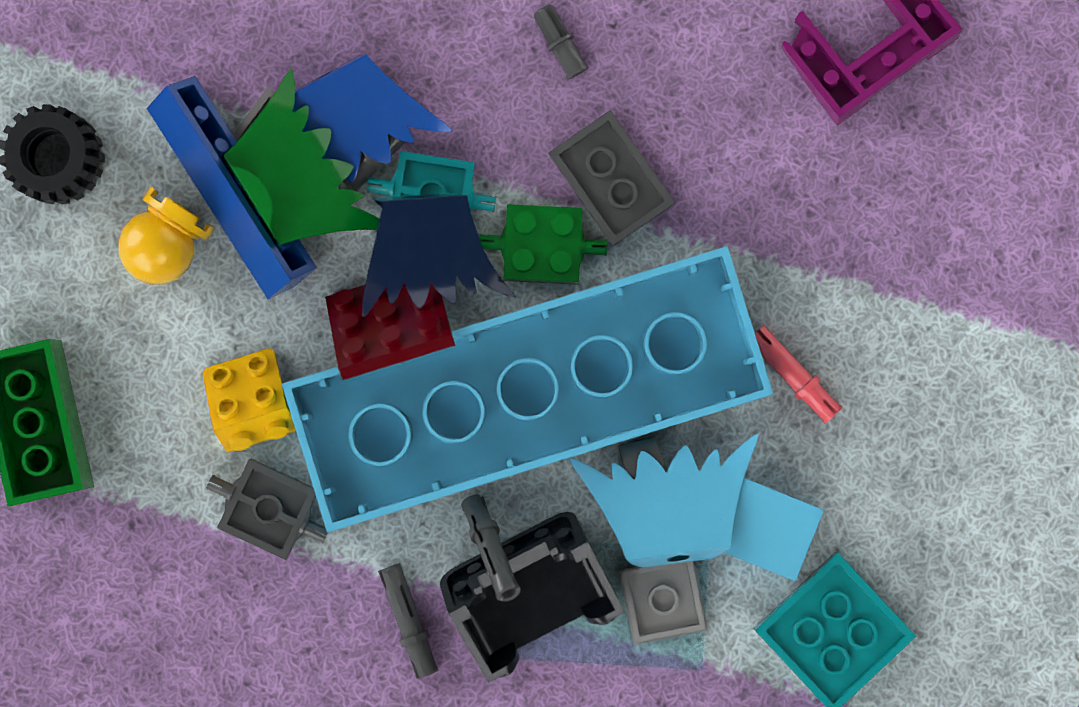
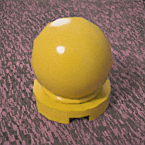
M151 186L142 198V200L149 204L147 206L148 211L134 215L123 226L118 239V255L124 269L136 280L149 285H165L179 279L190 268L195 256L194 240L200 237L208 241L216 228L208 223L204 228H201L196 224L200 217L169 197H165L161 202L155 198L159 191Z

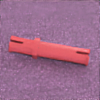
M765 325L755 333L762 357L796 392L794 396L799 401L803 399L822 419L824 424L843 408L819 384L820 378L817 375L812 377Z

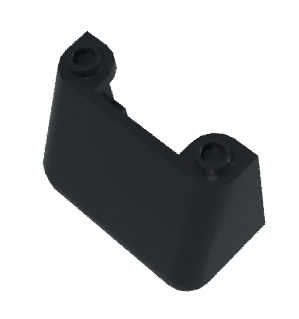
M572 512L554 515L501 543L521 590L520 594L514 599L504 602L500 599L497 600L481 554L452 568L440 580V588L448 615L488 683L497 678L506 677L515 670L519 661L517 649L583 615L590 624L606 625L617 616L625 613L576 515Z

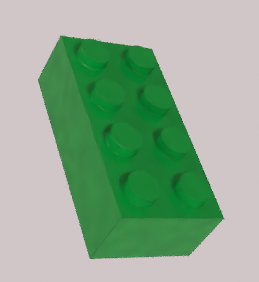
M46 339L0 350V475L8 507L94 487L62 340Z

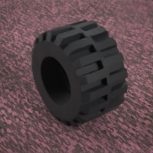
M42 104V109L32 106L26 109L28 115L24 116L18 113L14 116L15 126L6 125L3 130L4 133L8 134L7 140H0V149L4 150V155L0 156V165L7 169L2 173L6 180L14 183L12 187L26 194L25 196L53 205L54 202L62 205L69 204L72 198L80 200L85 197L83 194L85 189L93 190L96 186L92 182L94 177L98 176L101 178L103 170L98 167L99 162H105V154L100 152L99 148L103 146L101 138L95 135L97 131L91 124L70 110L61 106L56 108L51 104ZM51 135H64L70 147V156L66 166L55 175L42 176L35 165V152L38 145Z

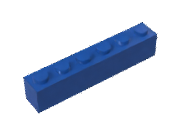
M196 76L167 85L147 107L153 120L266 298L269 300L295 287L317 268L300 240L279 245L224 158V155L237 141Z

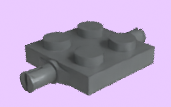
M252 458L248 460L241 477L233 484L215 475H212L209 481L212 483L207 484L206 490L226 498L225 511L217 526L218 529L284 560L288 559L295 542L303 534L321 543L325 542L327 537L324 535H328L326 527L310 520L311 508L316 499L312 486Z

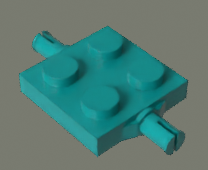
M400 151L397 170L391 181L372 177L368 179L367 193L388 195L389 197L425 194L467 195L470 211L478 209L493 213L495 205L492 204H496V196L474 194L472 182L475 162Z

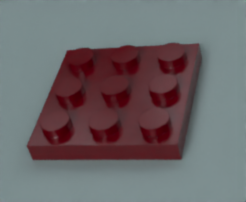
M432 282L430 283L426 301L421 308L414 304L405 283H403L401 291L393 304L389 303L386 287L365 316H363L362 308L365 285L349 290H341L336 294L325 297L338 370L342 380L455 346L443 296L434 288Z

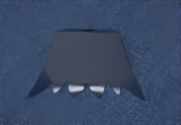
M425 194L373 198L382 209L366 278L362 303L363 316L368 314L386 287L389 303L393 304L401 291L403 283H405L412 301L418 308H421L425 303L431 282L434 288L447 301L455 304L456 277L459 278L465 288L474 294L477 293L475 277L482 284L498 293L509 297H516L498 275L482 247L473 222L467 195Z

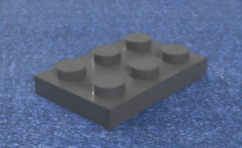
M611 110L548 153L612 247L675 204Z

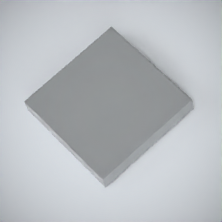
M694 561L645 568L631 566L618 569L633 645L708 630Z

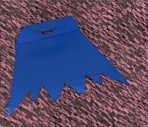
M367 54L360 55L295 90L293 112L306 105L309 107L308 119L302 132L319 128H329L331 130L330 143L322 159H336L353 165L352 172L346 178L350 183H353L357 176L361 151L378 162L391 163L388 134L401 141L414 143V138L408 126L433 132L453 131L445 122L429 112L400 88Z

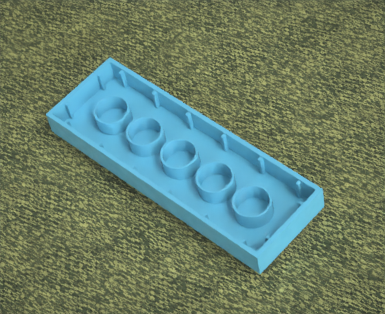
M728 246L452 331L455 342L453 347L342 380L337 366L282 383L327 533L774 395Z

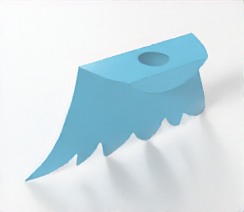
M759 434L752 436L728 457L723 465H720L719 451L715 449L704 462L701 471L698 470L693 455L686 445L676 453L667 473L654 457L645 451H641L637 461L635 479L616 463L611 464L612 480L581 461L569 458V460L602 509L628 562L645 568L716 558L731 547L732 530L739 494Z

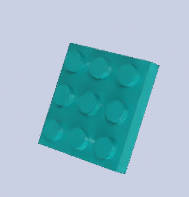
M838 552L833 553L753 628L826 707H842L917 637Z

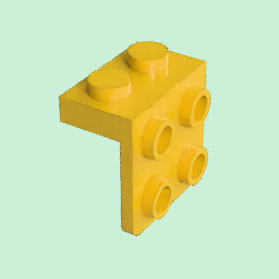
M270 348L207 367L203 371L213 431L227 453L246 450L251 445L270 439H281L289 433L296 432L282 387V378L274 350Z

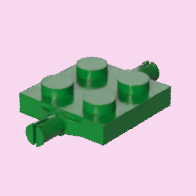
M507 204L506 225L502 235L479 234L483 249L501 250L504 260L503 281L579 285L580 264L584 254L607 255V240L585 239L582 230V208Z

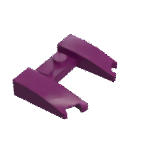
M883 0L902 27L848 66L845 65L803 11L795 19V24L799 25L801 29L792 46L784 41L782 49L803 81L838 126L866 106L869 99L924 59H931L959 38L962 28L939 0Z

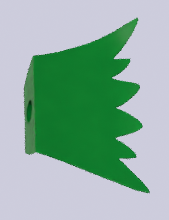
M290 69L263 111L237 143L224 155V158L279 245L334 232L377 230L380 220L378 217L351 206V204L362 199L364 195L354 190L337 188L350 175L353 165L336 159H322L330 143L331 130L329 128H319L302 132L308 119L309 107L306 105L293 112L295 79L293 70Z

